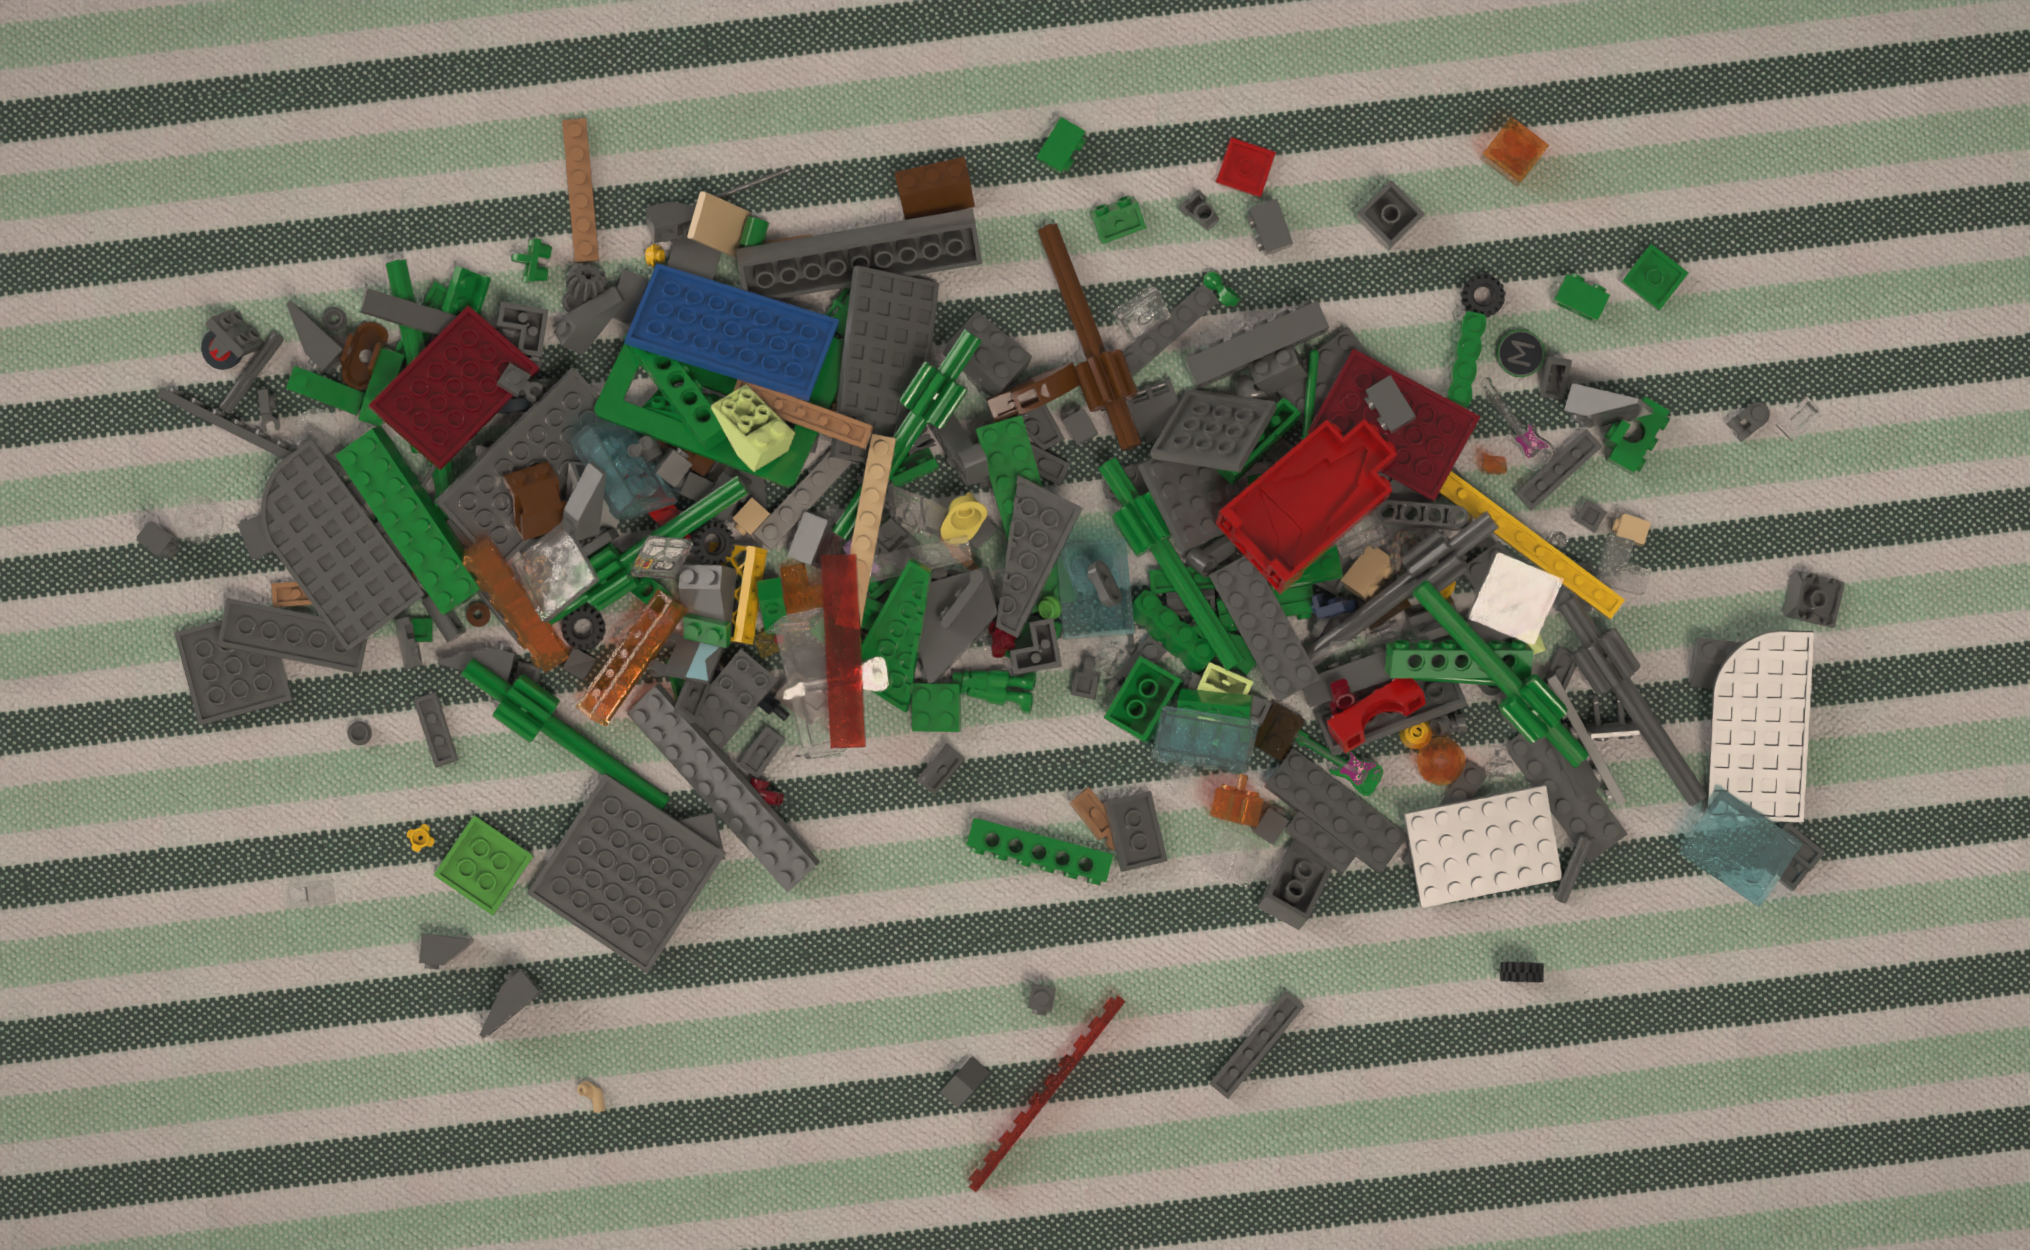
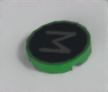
M1515 330L1508 333L1500 341L1497 348V360L1500 367L1506 374L1516 378H1525L1533 375L1541 368L1545 357L1542 341L1536 334L1527 330Z

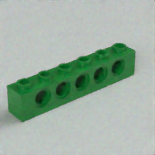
M626 345L705 451H708L727 438L711 408V405L714 404L713 400L709 396L704 397L701 393L703 391L702 386L696 378L692 380L689 377L690 371L685 363ZM664 365H670V367L665 370L660 369ZM678 382L683 383L680 387H673ZM690 400H697L692 405L687 404V402ZM702 418H710L707 422H700Z
M1396 640L1395 643H1387L1385 671L1390 678H1490L1466 651L1453 640H1443L1442 643H1433L1430 640H1419L1418 643ZM1489 640L1487 644L1501 659L1505 655L1510 654L1509 659L1504 663L1518 678H1528L1531 675L1534 651L1525 641L1513 640L1512 643H1503L1499 640ZM1417 654L1414 661L1408 662L1410 656ZM1440 654V658L1437 661L1431 662L1435 655ZM1464 654L1462 660L1455 662L1457 656Z
M973 818L966 846L971 847L970 852L984 855L985 851L994 853L993 858L1007 861L1008 857L1017 859L1016 864L1031 867V863L1041 865V871L1053 874L1055 869L1064 871V877L1076 880L1078 875L1087 877V883L1098 886L1101 885V881L1107 882L1114 855ZM995 833L999 836L1000 842L996 847H989L986 844L985 840L988 834ZM1018 839L1023 843V849L1020 853H1012L1009 850V843L1012 840ZM1037 845H1041L1046 849V856L1041 860L1035 859L1032 855V850ZM1061 851L1068 853L1070 857L1069 863L1065 866L1057 864L1055 860L1057 853ZM1082 858L1092 860L1093 867L1090 871L1084 872L1079 868V862Z

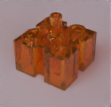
M1239 774L1236 787L1221 784L1220 788H1215L1208 816L1256 828L1264 799L1259 798L1260 793L1245 790L1248 776Z

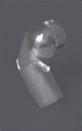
M1546 530L1539 535L1549 544H1554L1558 548H1564L1567 545L1566 535L1561 531Z

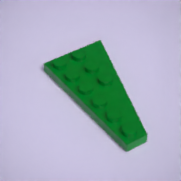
M913 557L908 561L849 667L851 670H857L865 664H870L874 672V682L879 688L867 689L905 713L909 710L933 571ZM878 680L883 681V683L885 684V686H882V685L878 682Z

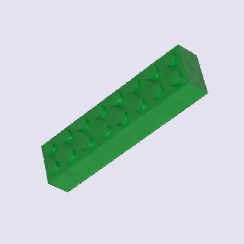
M1022 415L975 428L979 444L987 458L989 478L1007 541L1013 517L1014 497L1016 496L1018 475L1043 487ZM1062 553L1031 614L1039 611V603L1046 596L1055 597L1061 605L1075 601Z
M382 426L370 429L335 455L442 615L454 611L489 586Z

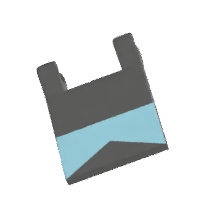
M664 630L661 638L664 639L663 644L666 647H674V650L667 665L657 660L649 662L648 669H651L650 675L653 677L669 676L709 684L724 648L684 639L682 635L670 630Z

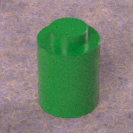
M747 216L739 245L743 246V248L764 245L769 222Z

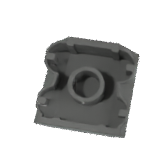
M1795 570L1789 576L1790 582L1785 604L1781 609L1784 616L1834 628L1845 583L1834 578L1819 576L1816 573Z

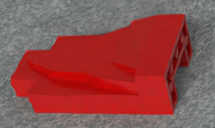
M1364 419L1343 437L1340 428L1326 420L1220 510L1215 525L1280 595L1302 576L1308 566L1390 497L1392 492L1390 482L1384 476L1380 477L1378 474L1394 462L1397 456L1396 448L1390 441H1385L1379 435L1380 432L1373 423H1368Z

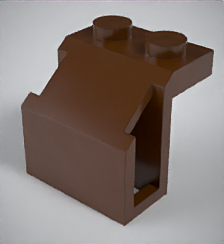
M548 461L503 475V482L513 498L514 526L523 541L562 529L566 501H560L559 480Z

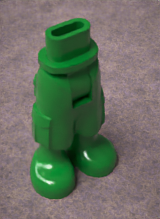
M997 669L991 671L972 670L969 672L965 670L964 673L954 671L952 683H961V695H965L966 692L967 696L1004 706L1009 701L1020 706L1022 713L1031 714L1033 693L1007 691V687H1019L1034 691L1037 672L1021 676H1010L1008 670Z

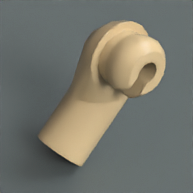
M590 1081L580 1083L577 1087V1092L579 1095H584L592 1100L593 1111H606L602 1089Z

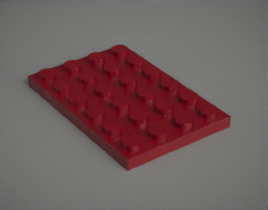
M467 306L369 404V409L435 467L441 470L514 397L511 393L497 386L498 380L508 365L511 363L530 374V379L539 372V367L471 307Z
M1353 349L1307 433H1312L1326 420L1331 424H1336L1342 431L1343 437L1364 419L1368 423H1373L1378 428L1379 435L1385 441H1390L1396 448L1397 453L1394 462L1385 468L1381 474L1435 502L1481 416ZM1390 375L1416 416L1414 421L1390 434L1388 429L1383 431L1377 421V418L1380 417L1376 409L1371 411L1364 399L1367 397L1365 390Z

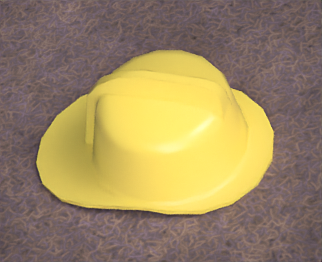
M970 492L965 496L955 498L951 501L948 515L942 523L940 529L941 537L950 544H962L969 541L986 519L987 508L979 503Z

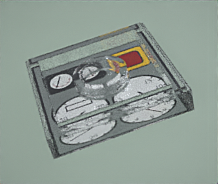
M648 536L630 572L635 577L675 579L693 543L691 539Z

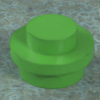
M1053 596L1044 597L1038 606L1040 615L1045 619L1053 618L1054 620L1061 615V604Z

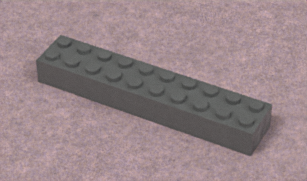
M973 209L736 249L743 290L774 300L851 287L854 266H862L904 276H915L982 264Z

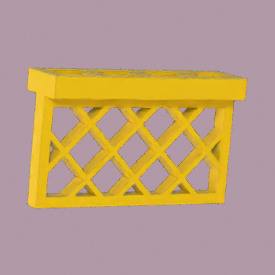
M710 542L709 552L715 551L719 543ZM734 545L735 548L731 557H726L727 561L725 563L720 562V565H718L725 566L731 561L737 569L736 576L739 574L742 578V585L735 589L734 598L737 599L739 605L738 609L733 613L732 623L735 626L734 637L731 636V642L753 645L759 609L757 581L763 580L767 550L754 546ZM741 551H746L745 562L739 566L734 557Z

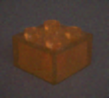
M1511 116L1480 159L1518 187L1549 147V144Z

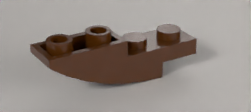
M1069 362L1032 377L1026 383L986 398L993 421L996 423L1015 414L1022 415L1055 400L1080 385L1073 362Z

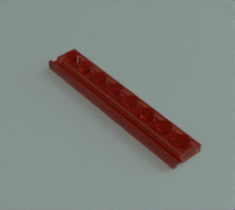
M857 553L821 555L830 748L866 747Z

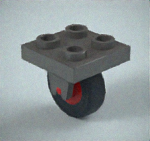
M231 309L210 317L205 323L210 331L205 334L202 340L201 352L207 364L215 369L226 370L236 366L243 356L260 350L265 342L260 338V334L255 329L250 328L244 322L241 314Z

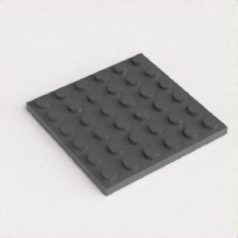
M605 773L527 894L648 974L726 855V852Z

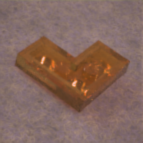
M805 563L780 567L788 615L833 607L830 583L809 586Z

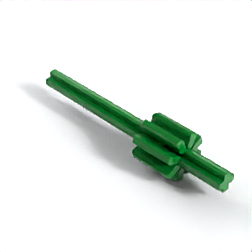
M399 259L386 263L392 296L416 303L407 260ZM399 325L407 365H409L426 348L422 331ZM411 446V451L413 454H420L413 446ZM451 460L441 470L436 467L432 474L437 497L455 481Z
M964 329L939 368L929 362H923L900 397L899 401L911 411L893 436V438L897 439L889 481L927 423L943 429L966 395L967 388L956 380L982 342L980 338L968 330ZM862 485L832 528L834 533L847 541H850L854 533Z
M1116 457L1105 462L1098 470L1122 506L1118 512L1114 513L1112 519L1133 553L1137 557L1143 556L1148 551L1152 553L1226 671L1236 667L1245 659L1170 543L1169 539H1171L1172 535L1150 491L1143 496L1140 495Z
M737 475L624 552L618 547L616 548L614 544L607 543L572 567L571 573L577 583L541 607L542 615L549 624L553 625L586 602L595 606L598 611H603L638 587L639 580L632 569L654 555H650L634 566L649 537L682 539L749 494L747 486Z
M1427 579L1422 581L1412 591V595L1506 694V698L1498 706L1506 719L1529 743L1536 742L1538 738L1546 737L1574 768L1586 760L1589 756L1588 752L1560 723V719L1566 715L1568 709L1559 697L1537 674H1532L1527 679L1520 680Z
M472 658L461 673V676L500 702L492 714L493 718L527 742H532L540 731L601 775L607 773L660 809H663L670 798L668 795L552 713L559 705L560 700L526 675L521 674L512 686L474 658Z

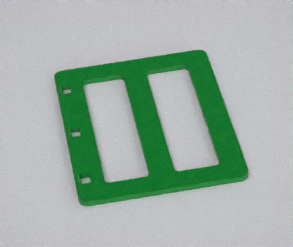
M834 337L810 400L806 402L830 410L839 388L844 347L843 340ZM624 343L595 404L594 410L598 418L643 435L654 437L662 442L781 486L791 487L796 484L819 434L818 432L796 424L793 430L795 435L789 450L754 472L737 456L729 439H724L708 451H705L683 422L624 401L633 379L641 366ZM685 363L690 371L689 377L692 380L696 378L702 387L726 396L734 391L738 379ZM664 365L660 369L665 370L669 368L670 365Z

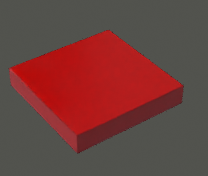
M1231 137L1216 184L1261 198L1276 152Z

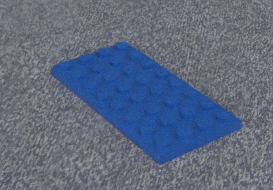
M657 263L626 335L625 344L809 401L839 326V319Z

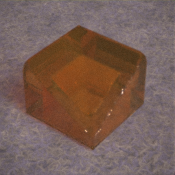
M1483 453L1481 458L1482 474L1504 475L1507 472L1506 458Z

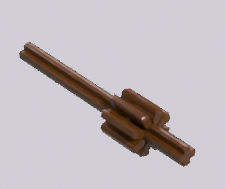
M1057 223L1045 225L1043 228L1038 229L1037 233L1087 360L1075 366L1078 382L1090 412H1098L1100 410L1101 412H1107L1121 451L1134 449L1142 443L1126 401L1136 397L1138 390L1124 353L1119 349L1106 351Z

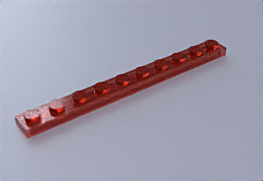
M1118 995L1115 999L1111 996L1102 1007L1106 1011L1100 1018L1097 1015L1087 1026L1091 1029L1085 1037L1082 1034L1072 1045L1076 1048L1070 1056L1066 1053L1058 1063V1066L1061 1067L1055 1075L1051 1072L1043 1082V1085L1046 1086L1041 1094L1036 1091L1028 1102L1031 1106L1027 1112L1021 1111L1013 1121L1016 1126L1011 1132L1006 1130L999 1138L998 1142L1001 1145L996 1151L991 1149L983 1159L986 1162L981 1170L976 1168L968 1178L971 1181L969 1188L974 1192L980 1189L1124 1005L1125 1000Z

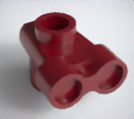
M996 618L989 625L988 632L992 635V656L994 658H1002L1005 656L1006 651L1015 648L1016 637L997 628Z
M1343 678L1330 684L1332 701L1329 706L1332 715L1345 711L1354 702L1358 701L1357 696L1352 694L1346 679Z
M751 777L750 784L768 804L781 806L784 799L783 793L769 791L770 782Z

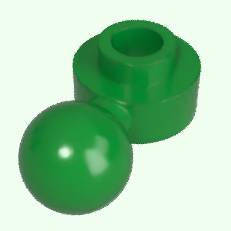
M1210 271L1205 274L1203 278L1205 287L1210 290H1217L1218 300L1226 307L1230 305L1236 307L1241 300L1239 294L1222 283V277L1218 272Z

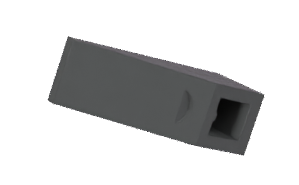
M665 202L646 207V224L654 244L688 236L696 206Z

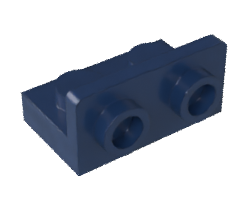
M1331 593L1312 595L1311 607L1318 619L1335 617L1359 609L1358 601L1349 600L1348 597L1333 599Z

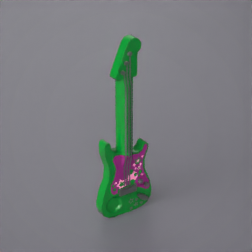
M1301 730L1295 738L1301 747L1306 746L1339 766L1338 770L1330 769L1329 772L1350 781L1353 787L1363 796H1370L1380 783L1384 771L1379 764L1362 761L1352 751L1348 752L1350 755L1349 760L1339 755L1332 756L1328 748L1309 738V735Z

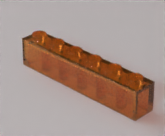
M489 536L464 551V560L462 561L469 573L474 572L478 578L476 582L483 592L487 591L489 593L492 606L497 612L501 610L505 616L503 620L510 630L514 629L518 634L517 640L524 650L528 649L532 654L530 658L536 668L539 669L541 667L544 673L569 659L568 648L542 615L535 601Z
M657 589L575 707L590 720L607 726L648 668L649 662L655 658L684 617L688 608L675 597Z

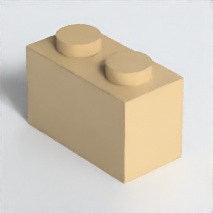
M1370 543L1341 579V582L1347 590L1368 602L1380 593L1383 584L1394 576L1395 570L1392 566H1394L1395 561Z

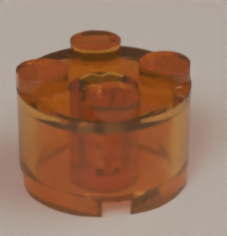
M1436 737L1428 742L1426 741L1417 750L1415 755V768L1422 780L1431 785L1443 786L1450 784L1460 777L1465 768L1466 760L1463 750L1455 741L1447 737ZM1438 755H1441V758L1446 760V764H1443L1441 768H1439L1438 764L1434 763V759H1437Z

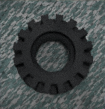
M1482 273L1477 276L1475 275L1463 287L1461 292L1462 305L1465 306L1466 312L1485 314L1486 318L1495 315L1505 302L1506 292L1503 289L1504 286L1497 277L1494 278L1491 274L1484 275ZM1480 287L1488 288L1492 292V301L1487 305L1478 304L1474 299L1476 289Z
M707 521L695 529L694 533L691 532L689 534L692 537V541H688V545L692 546V548H689V552L693 553L692 557L700 563L708 565H720V562L725 563L727 561L726 557H731L732 555L729 552L730 549L734 550L735 548L734 545H731V542H735V538L730 536L733 534L732 531L727 529L728 526ZM710 534H715L719 540L718 547L713 552H708L704 547L705 538Z
M580 606L562 620V636L570 646L579 650H590L593 647H597L600 641L604 639L603 636L606 633L605 621L596 610ZM581 619L589 620L593 626L592 633L585 638L577 636L574 631L576 622Z
M1500 962V981L1543 983L1544 963Z

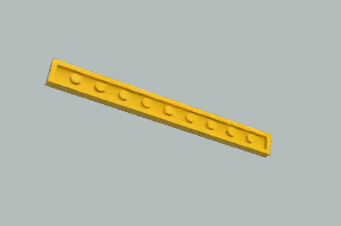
M1451 471L1439 494L1454 505L1466 509L1475 520L1488 511L1499 526L1493 534L1611 620L1625 601L1624 598Z

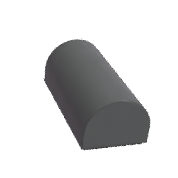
M430 596L421 602L447 643L466 632L465 627L454 611L442 615Z

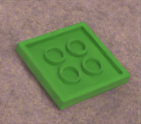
M474 815L434 873V876L494 916L534 858V855Z

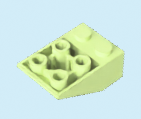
M747 384L711 405L737 456L753 472L789 450L795 432Z
M1209 662L1197 690L1248 695L1253 681L1231 671H1226V669ZM1195 736L1222 749L1227 739Z

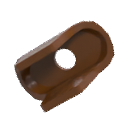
M364 322L358 326L355 332L348 335L340 362L342 365L343 381L354 389L366 390L368 388L382 348L386 347L389 335L387 329L382 325ZM363 350H370L373 353L369 363H362L359 356Z

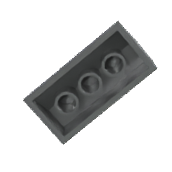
M1700 637L1695 638L1689 686L1713 689L1714 680L1722 663L1741 643Z

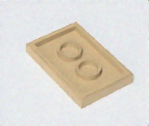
M700 191L687 238L737 258L736 249H741L739 245L746 217H750L751 212L707 192Z

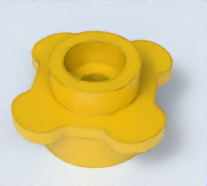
M652 244L651 247H647L645 259L648 266L655 267L657 263L663 265L665 252L661 245L656 246V244Z
M422 824L420 828L410 829L407 832V837L410 838L413 851L419 852L423 847H432L435 840L430 836V827L428 825Z

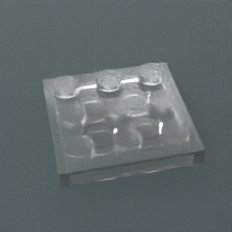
M562 522L511 563L541 621L546 623L599 581L579 541H575L562 530Z
M1496 551L1467 618L1534 646L1563 579Z

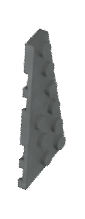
M1018 475L1006 553L1005 573L1003 574L1002 593L996 622L997 628L1019 638L1083 510V507Z

